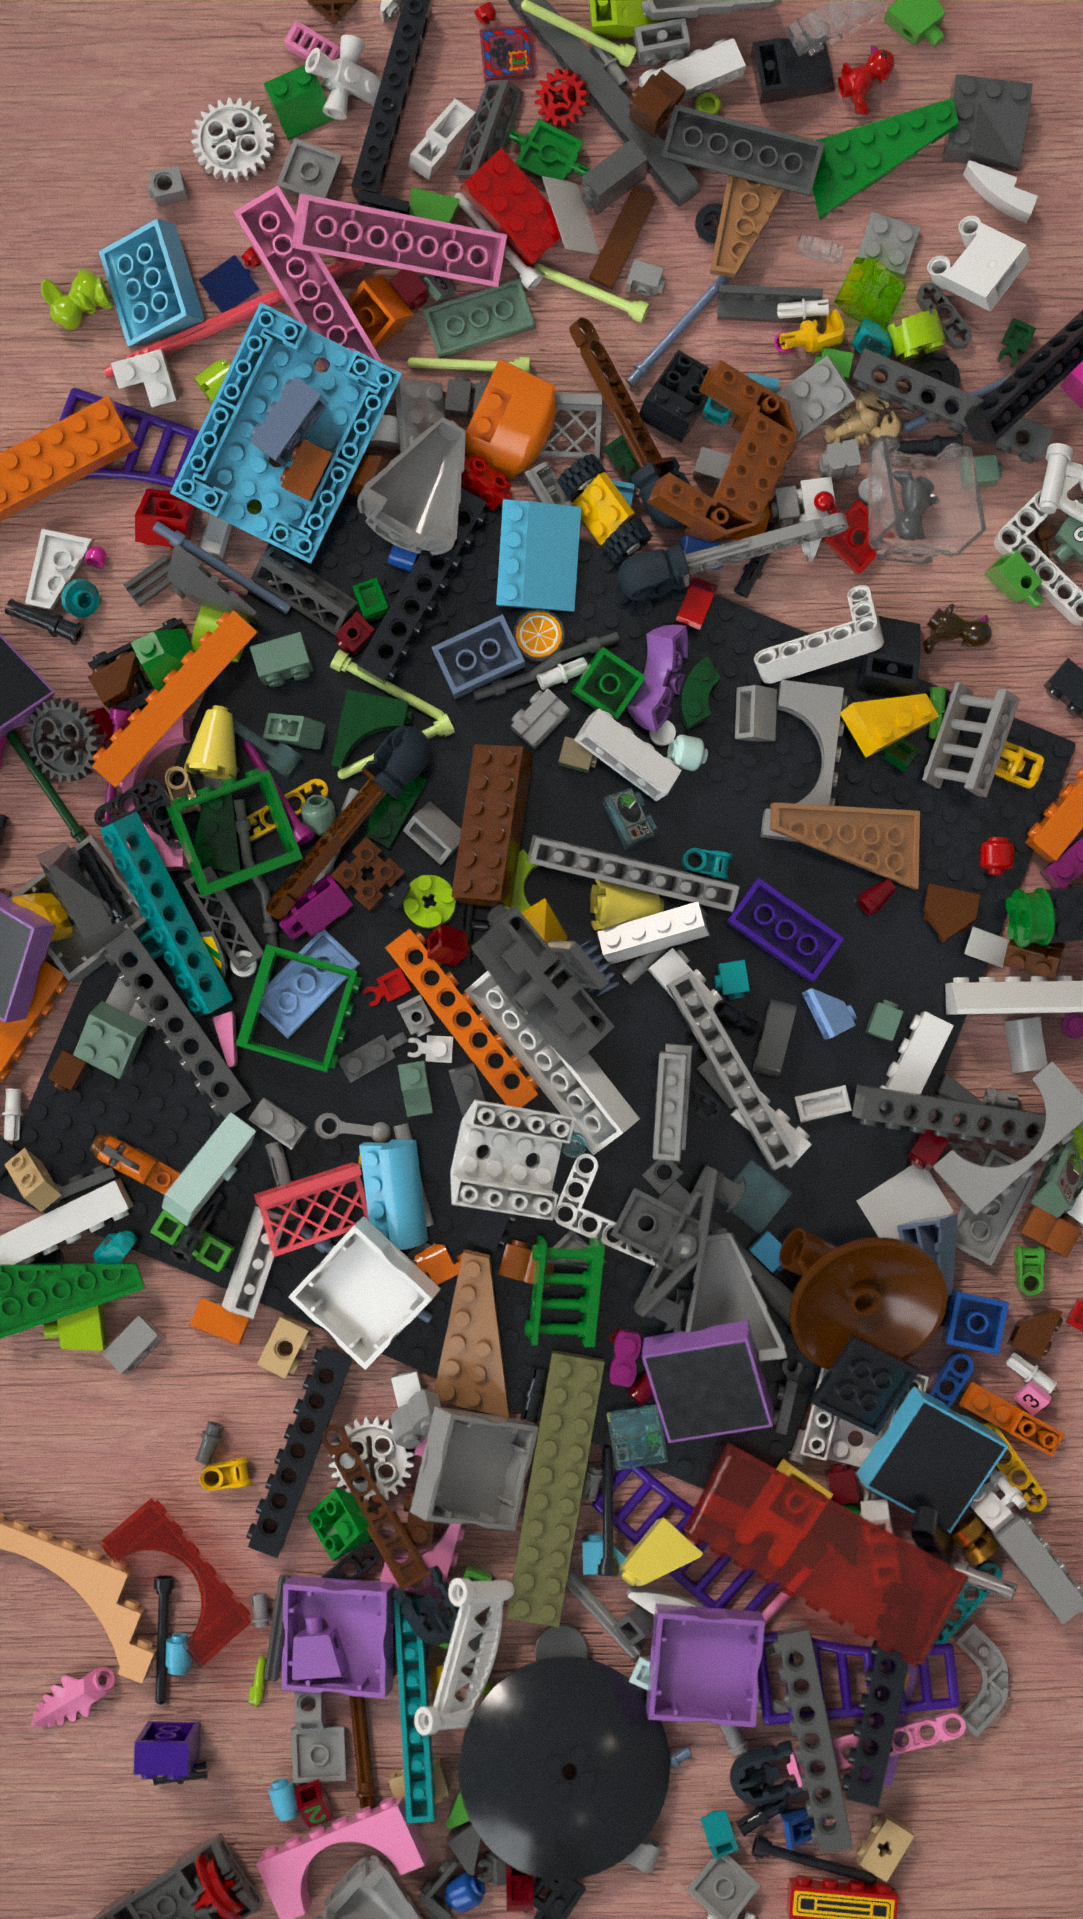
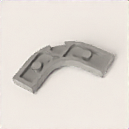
M971 1621L954 1641L979 1667L981 1675L980 1687L975 1696L959 1712L964 1718L966 1728L978 1737L996 1718L1006 1702L1009 1691L1008 1667L1001 1651L994 1642Z

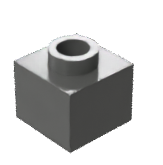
M637 1605L625 1613L613 1627L631 1647L648 1635L653 1629L654 1622L643 1608Z

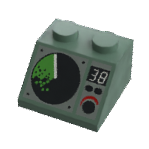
M1068 1141L1046 1162L1030 1201L1033 1205L1057 1218L1065 1211L1069 1212L1076 1201V1198L1073 1197L1074 1193L1079 1190L1083 1183V1177L1081 1176L1083 1173V1161L1080 1159L1073 1142Z

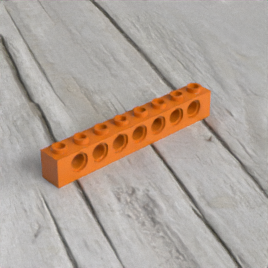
M409 928L385 947L505 1104L522 1108L538 1095L535 1090L539 1086L530 1075L525 1078L519 1070L523 1065L514 1054L510 1057L504 1050L507 1045L498 1033L495 1036L491 1034L488 1030L491 1024L482 1013L477 1016L471 1008L475 1003L466 992L462 995L456 988L459 982L449 971L445 974L440 968V965L443 963L427 958V950L423 946L427 941L418 930L413 933ZM413 951H421L423 953V961L418 965H413L409 961V955ZM430 971H435L439 974V982L433 986L425 982V976ZM443 993H454L455 1002L453 1005L444 1006L441 1003ZM462 1012H467L471 1015L472 1020L467 1027H461L457 1024V1016ZM477 1033H484L487 1036V1044L482 1048H477L473 1044V1037ZM495 1053L502 1055L504 1059L503 1065L498 1069L492 1068L488 1062L489 1057ZM509 1074H515L519 1077L520 1084L516 1089L511 1090L505 1086L504 1081Z

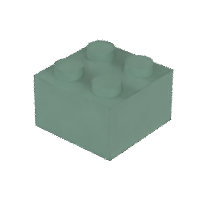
M301 632L250 647L258 676L265 686L277 687L285 683L284 680L293 677L295 680L304 679L310 676V672L314 671L308 648Z
M101 1001L90 1012L73 1055L120 1079L132 1066L148 1024Z

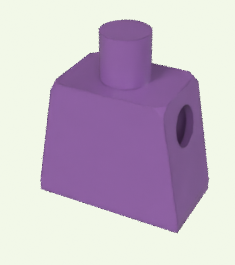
M321 1614L306 1616V1629L300 1630L293 1639L292 1680L341 1677L348 1669V1664L336 1627L322 1628Z

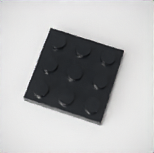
M852 1334L810 1401L813 1405L878 1436L919 1373V1369L915 1365Z

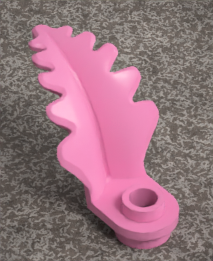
M98 1667L80 1680L67 1675L63 1676L61 1679L63 1687L56 1684L51 1686L54 1697L44 1694L42 1699L45 1701V1704H37L39 1712H33L34 1719L31 1721V1725L33 1727L39 1726L43 1729L45 1724H47L49 1728H52L56 1720L57 1724L61 1726L64 1724L65 1716L71 1722H75L77 1712L84 1717H88L93 1702H96L112 1690L115 1683L114 1673L106 1667ZM98 1677L103 1679L102 1686L98 1682Z

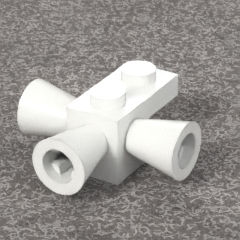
M341 36L340 59L332 61L319 48H315L306 60L305 71L323 77L321 87L331 92L322 112L334 119L344 120L347 118L348 96L354 95L374 106L382 78L356 64L366 45L362 39L356 36Z

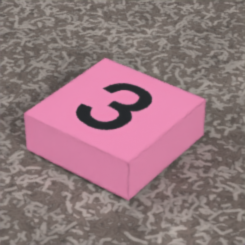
M1031 1380L1015 1394L1013 1399L1034 1416L1050 1403L1052 1397Z

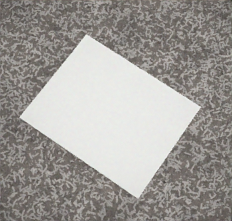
M542 176L565 249L600 255L592 226L581 198L582 195L578 183Z
M913 1165L857 1200L878 1237L900 1239L897 1225L917 1219L945 1216L954 1212L930 1172L926 1169L920 1170Z

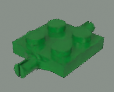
M540 119L537 120L533 130L526 136L512 129L508 140L521 145V152L515 164L520 170L542 181V176L565 181L572 171L581 176L590 171V168L577 162L584 141Z

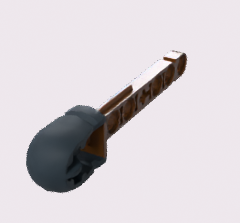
M584 317L577 319L569 328L570 334L577 348H580L581 356L640 468L632 475L631 480L634 486L640 489L639 495L649 516L658 526L665 529H678L685 526L683 523L650 505L647 501L657 480L668 473L689 485L691 484L685 474L679 471L680 465L676 457L672 456L662 459L604 345L599 341L600 337L593 324Z
M400 726L386 737L375 752L374 760L368 761L362 768V771L370 779L285 880L282 887L271 897L266 905V912L276 919L283 918L294 906L295 901L303 895L384 795L388 793L393 798L398 799L404 792V785H409L422 772L432 756L431 743L422 731L411 726Z
M338 1425L329 1426L323 1433V1444L330 1456H335L337 1469L370 1525L366 1529L399 1585V1588L392 1593L395 1601L398 1604H402L401 1611L412 1631L420 1640L432 1645H441L449 1642L452 1638L460 1606H455L451 1603L448 1594V1582L442 1581L443 1573L439 1566L427 1568L396 1511L391 1513L358 1453L350 1447L352 1443L343 1428ZM332 1430H337L342 1435V1440L338 1445H331L327 1442V1434ZM350 1453L354 1456L355 1464L352 1468L345 1469L340 1465V1457L343 1454ZM359 1476L365 1477L368 1480V1488L363 1492H358L353 1487L354 1479ZM372 1489L376 1495L370 1496L374 1503L380 1502L381 1507L378 1509V1515H375L374 1512H367L370 1506L367 1499L364 1502H361L359 1497L367 1495ZM385 1523H390L395 1528V1534L390 1539H384L380 1535V1527ZM397 1547H404L408 1551V1558L403 1563H399L393 1558V1552ZM430 1574L433 1580L432 1585L434 1588H438L444 1599L441 1605L443 1608H449L452 1617H449L446 1610L440 1611L437 1605L440 1602L439 1598L432 1597L430 1593L419 1599L421 1603L419 1611L420 1613L426 1612L429 1618L426 1624L430 1631H427L423 1626L424 1617L417 1616L412 1607L411 1598L407 1597L403 1590L408 1587H413L414 1590L419 1589L424 1585L422 1582L424 1577Z

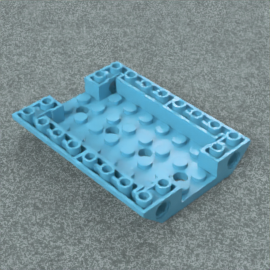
M260 302L170 494L312 564L400 381L402 373L357 350L352 351L310 330L307 325ZM319 359H327L330 363L328 371L324 373L318 372L315 369L316 362ZM295 376L319 392L329 402L304 438L334 454L312 502L281 487L283 483L280 481L281 475L286 467L290 468L294 458L291 457L285 467H273L270 463L271 457L250 442L253 438L251 433L258 423L262 424L268 416L266 415L268 407L272 402H277L283 394L281 393L282 387L289 379L293 380ZM252 500H259L262 504V510L258 514H251L248 511V504Z

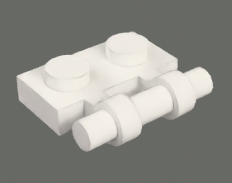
M994 1468L989 1475L991 1478L990 1482L983 1484L969 1507L996 1534L1015 1518L1009 1509L1014 1505L1019 1509H1023L1027 1505V1501L1022 1497V1492L1008 1482V1477L1002 1471H997ZM1000 1489L1005 1493V1497L1001 1500L995 1495Z

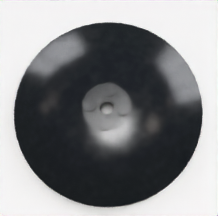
M545 1658L522 1666L505 1676L478 1704L467 1725L460 1748L459 1786L465 1810L475 1831L491 1851L504 1862L524 1873L544 1879L573 1880L585 1878L603 1872L624 1860L644 1841L660 1815L668 1790L670 1777L669 1747L661 1720L648 1719L646 1711L647 1696L637 1685L630 1683L629 1678L612 1667L587 1658ZM569 1763L574 1764L576 1767L575 1775L569 1779L564 1778L562 1775L563 1767Z

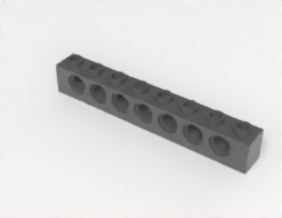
M866 348L861 352L849 382L854 384L853 387L865 393L868 390L878 394L877 398L882 401L891 403L893 400L902 404L901 408L911 413H915V411L925 414V419L934 423H939V421L948 424V429L957 433L964 431L970 434L964 417L984 400ZM874 372H882L885 375V383H877L873 377ZM898 382H905L908 385L909 392L907 394H902L898 391ZM922 392L931 394V404H925L921 400ZM946 402H951L955 405V414H948L945 411L944 406ZM1022 417L992 444L996 445L995 449L1006 454L1013 452L1019 455L1018 459L1033 464V461L1037 463L1042 460L1054 430ZM1019 432L1025 435V445L1017 443L1015 439L1016 433ZM975 440V441L980 442V443H984V444L986 443L985 441Z
M129 927L104 944L106 950L103 952V955L111 966L116 963L122 972L118 976L126 987L131 985L137 994L133 997L142 1009L147 1007L152 1015L149 1017V1020L157 1031L162 1028L167 1035L164 1039L165 1043L172 1052L175 1050L179 1052L182 1057L179 1062L187 1074L192 1071L198 1080L194 1084L201 1094L208 1093L212 1099L209 1105L217 1116L222 1114L226 1118L230 1112L234 1114L250 1103L252 1100L132 928ZM127 952H133L138 957V962L133 967L124 965L122 961L123 955ZM142 974H149L153 978L152 986L146 989L141 988L137 982L138 977ZM165 996L169 1002L168 1006L164 1010H157L153 1006L155 997ZM174 1017L182 1019L184 1023L183 1028L177 1032L170 1030L168 1027L169 1020ZM186 1040H196L199 1044L197 1051L194 1053L186 1052L183 1048ZM207 1060L213 1063L214 1068L210 1074H202L198 1070V1066L202 1061ZM219 1082H224L229 1086L228 1092L223 1096L216 1095L213 1091L214 1086Z
M858 1084L852 1116L861 1119L860 1123L876 1126L877 1122H883L886 1128L901 1130V1125L910 1126L909 1131L925 1134L926 1129L934 1130V1135L950 1137V1133L959 1134V1139L974 1141L976 1136L982 1137V1142L998 1145L999 1140L1007 1141V1146L1022 1148L1023 1144L1031 1145L1032 1150L1041 1139L1046 1123V1114ZM886 1102L887 1110L881 1114L880 1106ZM908 1106H911V1115L906 1118L905 1110ZM935 1110L936 1117L930 1122L929 1115ZM959 1113L960 1121L955 1125L954 1118ZM983 1117L985 1122L983 1127L979 1129L978 1122ZM1008 1121V1129L1003 1133V1124ZM1032 1125V1133L1027 1136V1128Z
M809 1625L778 1630V1638L773 1639L776 1656L781 1655L783 1665L779 1666L781 1682H787L789 1691L784 1693L787 1710L792 1709L794 1716L793 1720H789L792 1737L798 1736L799 1746L795 1747L797 1763H803L805 1774H800L803 1791L808 1790L810 1801H806L808 1818H814L816 1828L811 1829L814 1846L819 1845L821 1854L853 1848L810 1628ZM792 1652H800L804 1658L802 1662L795 1664L788 1657ZM798 1679H805L808 1681L809 1686L805 1690H798L795 1688L794 1682ZM803 1706H810L814 1709V1714L811 1717H803L799 1710ZM809 1733H815L819 1736L820 1740L816 1744H809L805 1741V1736ZM815 1760H820L825 1764V1767L821 1771H814L811 1769L810 1764ZM819 1788H827L831 1792L824 1799L819 1798L815 1793ZM825 1815H831L836 1821L833 1825L827 1826L821 1822V1819Z

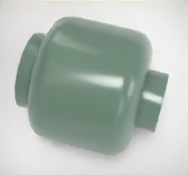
M323 795L309 797L301 807L303 822L305 825H309L316 835H323L336 820L334 803Z

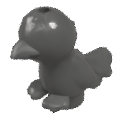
M910 470L895 471L892 473V477L901 485V499L905 510L903 512V510L899 509V514L896 515L895 529L897 535L903 541L924 540L926 537L922 529V514L928 506L940 502L938 496L932 494L934 485L930 480L922 476L913 479Z

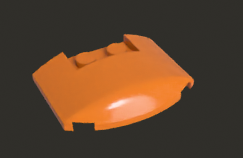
M499 358L466 429L465 456L468 458L472 453L475 456H481L486 459L488 466L495 472L503 473L509 480L515 479L516 475L526 470L535 461L548 440L556 414L554 393L556 392V385Z

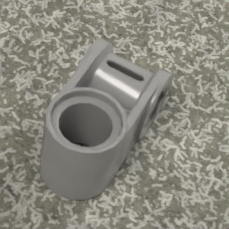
M646 1837L622 1862L632 1865L641 1871L652 1873L663 1846L659 1842Z

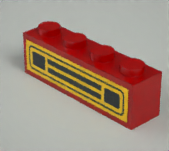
M805 1875L789 1878L786 1908L789 1919H897L898 1894L890 1884L876 1883L875 1886L865 1885L864 1882L858 1880L840 1883L834 1878H823L822 1881L812 1880L811 1877Z

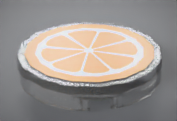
M542 609L527 611L515 624L513 633L521 654L531 661L540 662L559 652L563 646L565 635L559 618L548 610Z

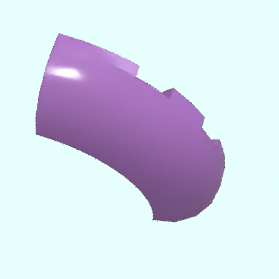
M684 625L662 626L646 634L647 661L644 671L646 678L628 703L627 709L637 724L652 732H657L671 714L673 709L670 705L674 695L680 694L685 677V674L681 673L683 657H688L687 628Z

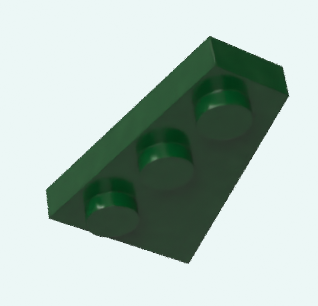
M417 776L409 785H404V792L398 799L386 793L370 813L366 837L390 850L427 785V780Z
M233 793L225 794L202 804L194 843V850L200 866H211L213 869L231 873L242 870L239 842L234 823L236 821Z

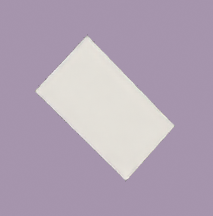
M973 927L964 954L1003 968L1010 940Z

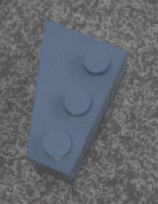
M958 1214L917 1219L897 1225L900 1240L918 1246L934 1259L944 1276L947 1296L952 1295Z

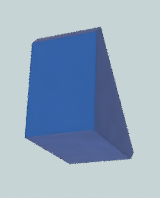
M806 1807L781 1812L783 1833L788 1849H794L812 1840L811 1829L816 1827L814 1818H808Z

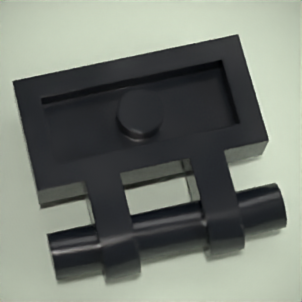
M536 1877L537 1879L533 1884L534 1907L538 1911L534 1915V1919H567L585 1892L586 1886L576 1879L552 1880ZM546 1885L552 1890L546 1899L543 1900L539 1897V1894Z

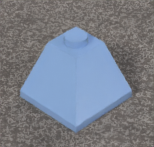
M813 988L802 992L824 1040L830 1039L855 1026L853 1020L857 1019L851 1005L846 1006L844 1001Z

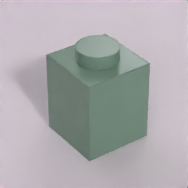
M996 455L965 458L961 464L964 490L993 487L998 483L999 478H1002V464L997 462Z
M883 1000V1003H875L865 1033L889 1042L893 1041L903 1011L897 1009L898 1004Z

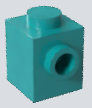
M745 960L717 965L718 975L714 976L716 990L721 991L722 996L728 995L729 1000L744 998V993L750 991Z
M725 1809L712 1811L707 1816L700 1818L714 1859L739 1850Z

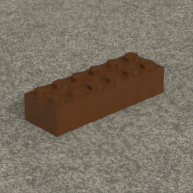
M474 744L451 895L452 898L462 904L484 906L503 904L504 907H511L533 762V755L524 747Z

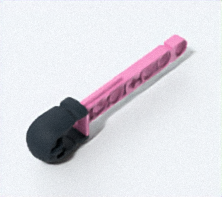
M948 1711L935 1715L936 1719L926 1717L896 1725L894 1735L899 1731H903L908 1734L909 1741L906 1745L899 1746L893 1740L889 1756L936 1744L941 1738L944 1742L962 1736L966 1729L964 1718L956 1711ZM952 1717L957 1718L961 1722L959 1730L951 1732L945 1727L946 1721ZM926 1724L933 1726L935 1729L933 1737L929 1739L923 1738L919 1733L920 1728ZM853 1734L832 1739L838 1773L851 1770L852 1764L848 1763V1759L843 1757L842 1750L847 1745L856 1747L858 1737L853 1736ZM788 1740L780 1742L777 1747L769 1745L740 1755L731 1767L730 1783L736 1796L745 1803L764 1805L786 1799L788 1794L792 1796L804 1794L800 1774H805L803 1763H797L795 1749L791 1741ZM867 1740L863 1745V1748L868 1752H874L873 1748H868L872 1743L871 1740ZM790 1755L791 1761L786 1763L789 1775L794 1774L797 1780H787L783 1784L773 1786L775 1780L781 1777L778 1766H772L767 1761H778L782 1757ZM816 1760L810 1764L811 1769L814 1771L824 1769Z

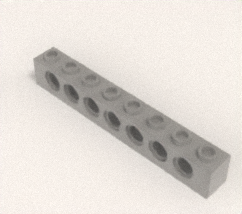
M536 835L532 837L527 861L532 864L693 903L699 902L702 905L731 912L734 910L740 887L734 883Z
M690 971L667 984L666 987L771 1169L776 1170L797 1158L798 1156L692 972Z

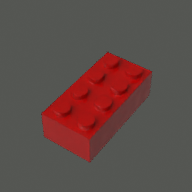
M502 148L460 187L461 191L498 233L507 234L506 243L528 267L561 238L551 205Z

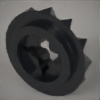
M708 204L696 216L695 229L699 238L705 240L707 244L716 242L717 233H715L713 227L707 225L711 224L713 215H715L717 223L720 222L723 204Z

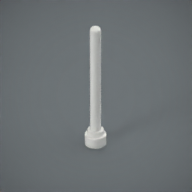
M462 193L455 194L454 198L460 200V207L480 229L496 232ZM506 243L504 256L520 273L521 283L528 291L534 289L542 281L543 275L536 268L528 267Z

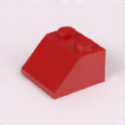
M146 489L135 514V542L146 545L167 546L174 549V546L169 544L170 541L152 530L157 521L175 532L178 530L186 535V539L190 541L196 507L170 494V492Z

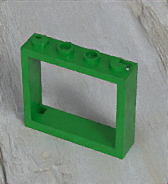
M260 768L246 772V778L237 781L236 777L221 782L222 787L213 790L212 786L197 791V797L188 799V796L184 795L172 800L174 805L167 807L201 897L303 859L269 770L261 773ZM259 782L286 853L207 883L180 811Z
M266 944L236 1045L324 1072H329L330 1068L335 1069L339 1053H335L338 1042L343 1043L347 1028L343 1027L346 1017H351L354 1003L350 1001L353 992L358 993L362 978L358 977L359 972ZM277 956L348 977L323 1062L251 1041Z

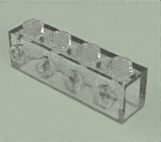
M833 0L795 20L785 30L799 57L808 52L812 56L824 49V43L828 42L829 46L843 39V33L847 32L850 36L862 29V23L866 22L869 26L881 18L879 13L887 9L888 6L885 0Z

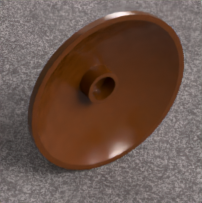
M797 1228L788 1234L781 1246L779 1253L780 1265L802 1276L794 1290L789 1308V1322L793 1337L807 1358L827 1370L831 1368L852 1334L906 1361L931 1340L943 1320L948 1297L944 1276L934 1259L923 1249L912 1243L895 1238L875 1237L856 1240L838 1247L801 1228Z

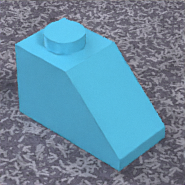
M602 1533L587 1534V1538H582L583 1575L598 1574V1564H600V1559H603ZM613 1542L614 1559H616V1564L620 1566L628 1555Z

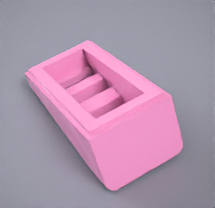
M297 21L293 23L284 41L287 51L307 60L311 51L317 48L318 45L321 46L320 50L324 54L327 49L331 51L328 57L332 61L337 60L340 56V47ZM299 36H302L299 43L297 44L296 42ZM307 41H312L308 49H305Z
M231 1011L213 1017V1022L227 1065L233 1068L237 1066L238 1055L235 1012Z

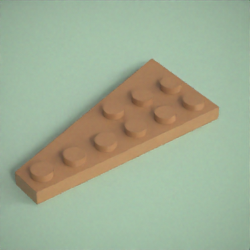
M799 136V137H803V138H807V139L814 140V138H811V137ZM728 175L710 274L732 278L737 276L786 190Z
M771 803L770 830L909 888L918 889L920 811Z
M464 1249L434 1393L439 1395V1400L442 1403L509 1418L510 1409L504 1376V1361L497 1320L490 1255Z

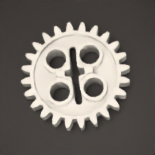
M228 98L227 105H223L221 100H218V108L216 109L209 104L210 113L207 114L201 111L203 121L195 120L198 129L192 130L193 137L196 139L191 140V143L196 148L193 150L195 157H200L198 159L199 165H206L205 170L207 174L214 170L215 179H218L223 174L225 182L229 181L230 176H234L235 182L238 183L239 176L241 175L248 181V173L250 172L258 176L256 168L265 169L263 159L271 161V155L267 151H274L275 149L271 143L275 140L274 133H270L273 128L271 123H267V115H261L262 112L259 106L252 110L251 101L243 106L241 98L237 100L236 104H233L231 98ZM239 121L247 122L244 127L238 128L235 126ZM220 129L223 131L219 136L211 135L214 130ZM235 138L236 142L231 143L230 139ZM249 144L255 145V148L251 151L244 150V147ZM223 153L231 154L226 160L220 159Z
M365 1416L364 1424L355 1419L354 1428L348 1424L345 1425L347 1436L351 1443L357 1441L363 1445L364 1452L358 1455L370 1476L372 1472L370 1461H365V1459L369 1455L367 1436L371 1437L372 1454L374 1458H378L374 1464L377 1478L375 1485L380 1494L386 1500H389V1491H392L395 1495L399 1493L397 1484L402 1487L406 1486V1482L402 1477H411L412 1473L406 1470V1468L414 1467V1462L408 1460V1458L414 1456V1451H407L405 1447L395 1444L393 1429L388 1427V1418L383 1424H380L379 1416H376L374 1423H370L368 1416ZM338 1432L337 1436L342 1440V1435ZM379 1438H385L389 1441L390 1448L382 1451L377 1448L376 1441ZM333 1441L332 1445H338L340 1442ZM345 1453L340 1457V1465L343 1468L349 1469L354 1466L355 1458L352 1454ZM335 1461L331 1462L329 1467L337 1468ZM384 1464L390 1465L394 1471L393 1475L390 1477L382 1476L379 1467ZM337 1469L331 1475L332 1478L340 1477L341 1480L338 1482L337 1487L347 1486ZM355 1478L353 1481L354 1489L358 1492L365 1491L368 1488V1480H357ZM347 1486L345 1491L350 1493V1490ZM373 1489L364 1496V1500L367 1499L368 1501L370 1496L376 1495Z

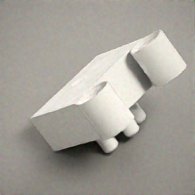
M967 216L960 221L958 227L964 247H966L962 255L953 266H951L947 257L936 256L929 261L927 269L932 283L936 284L940 290L946 289L991 311L1031 259L1026 244L981 223L977 216Z

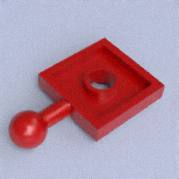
M821 491L816 494L814 506L818 511L827 512L829 515L842 513L834 505V497L830 492ZM855 501L844 513L849 526L848 529L842 533L822 539L855 574L860 575L894 536L861 501ZM857 530L863 534V541L859 545H856L853 541V535Z

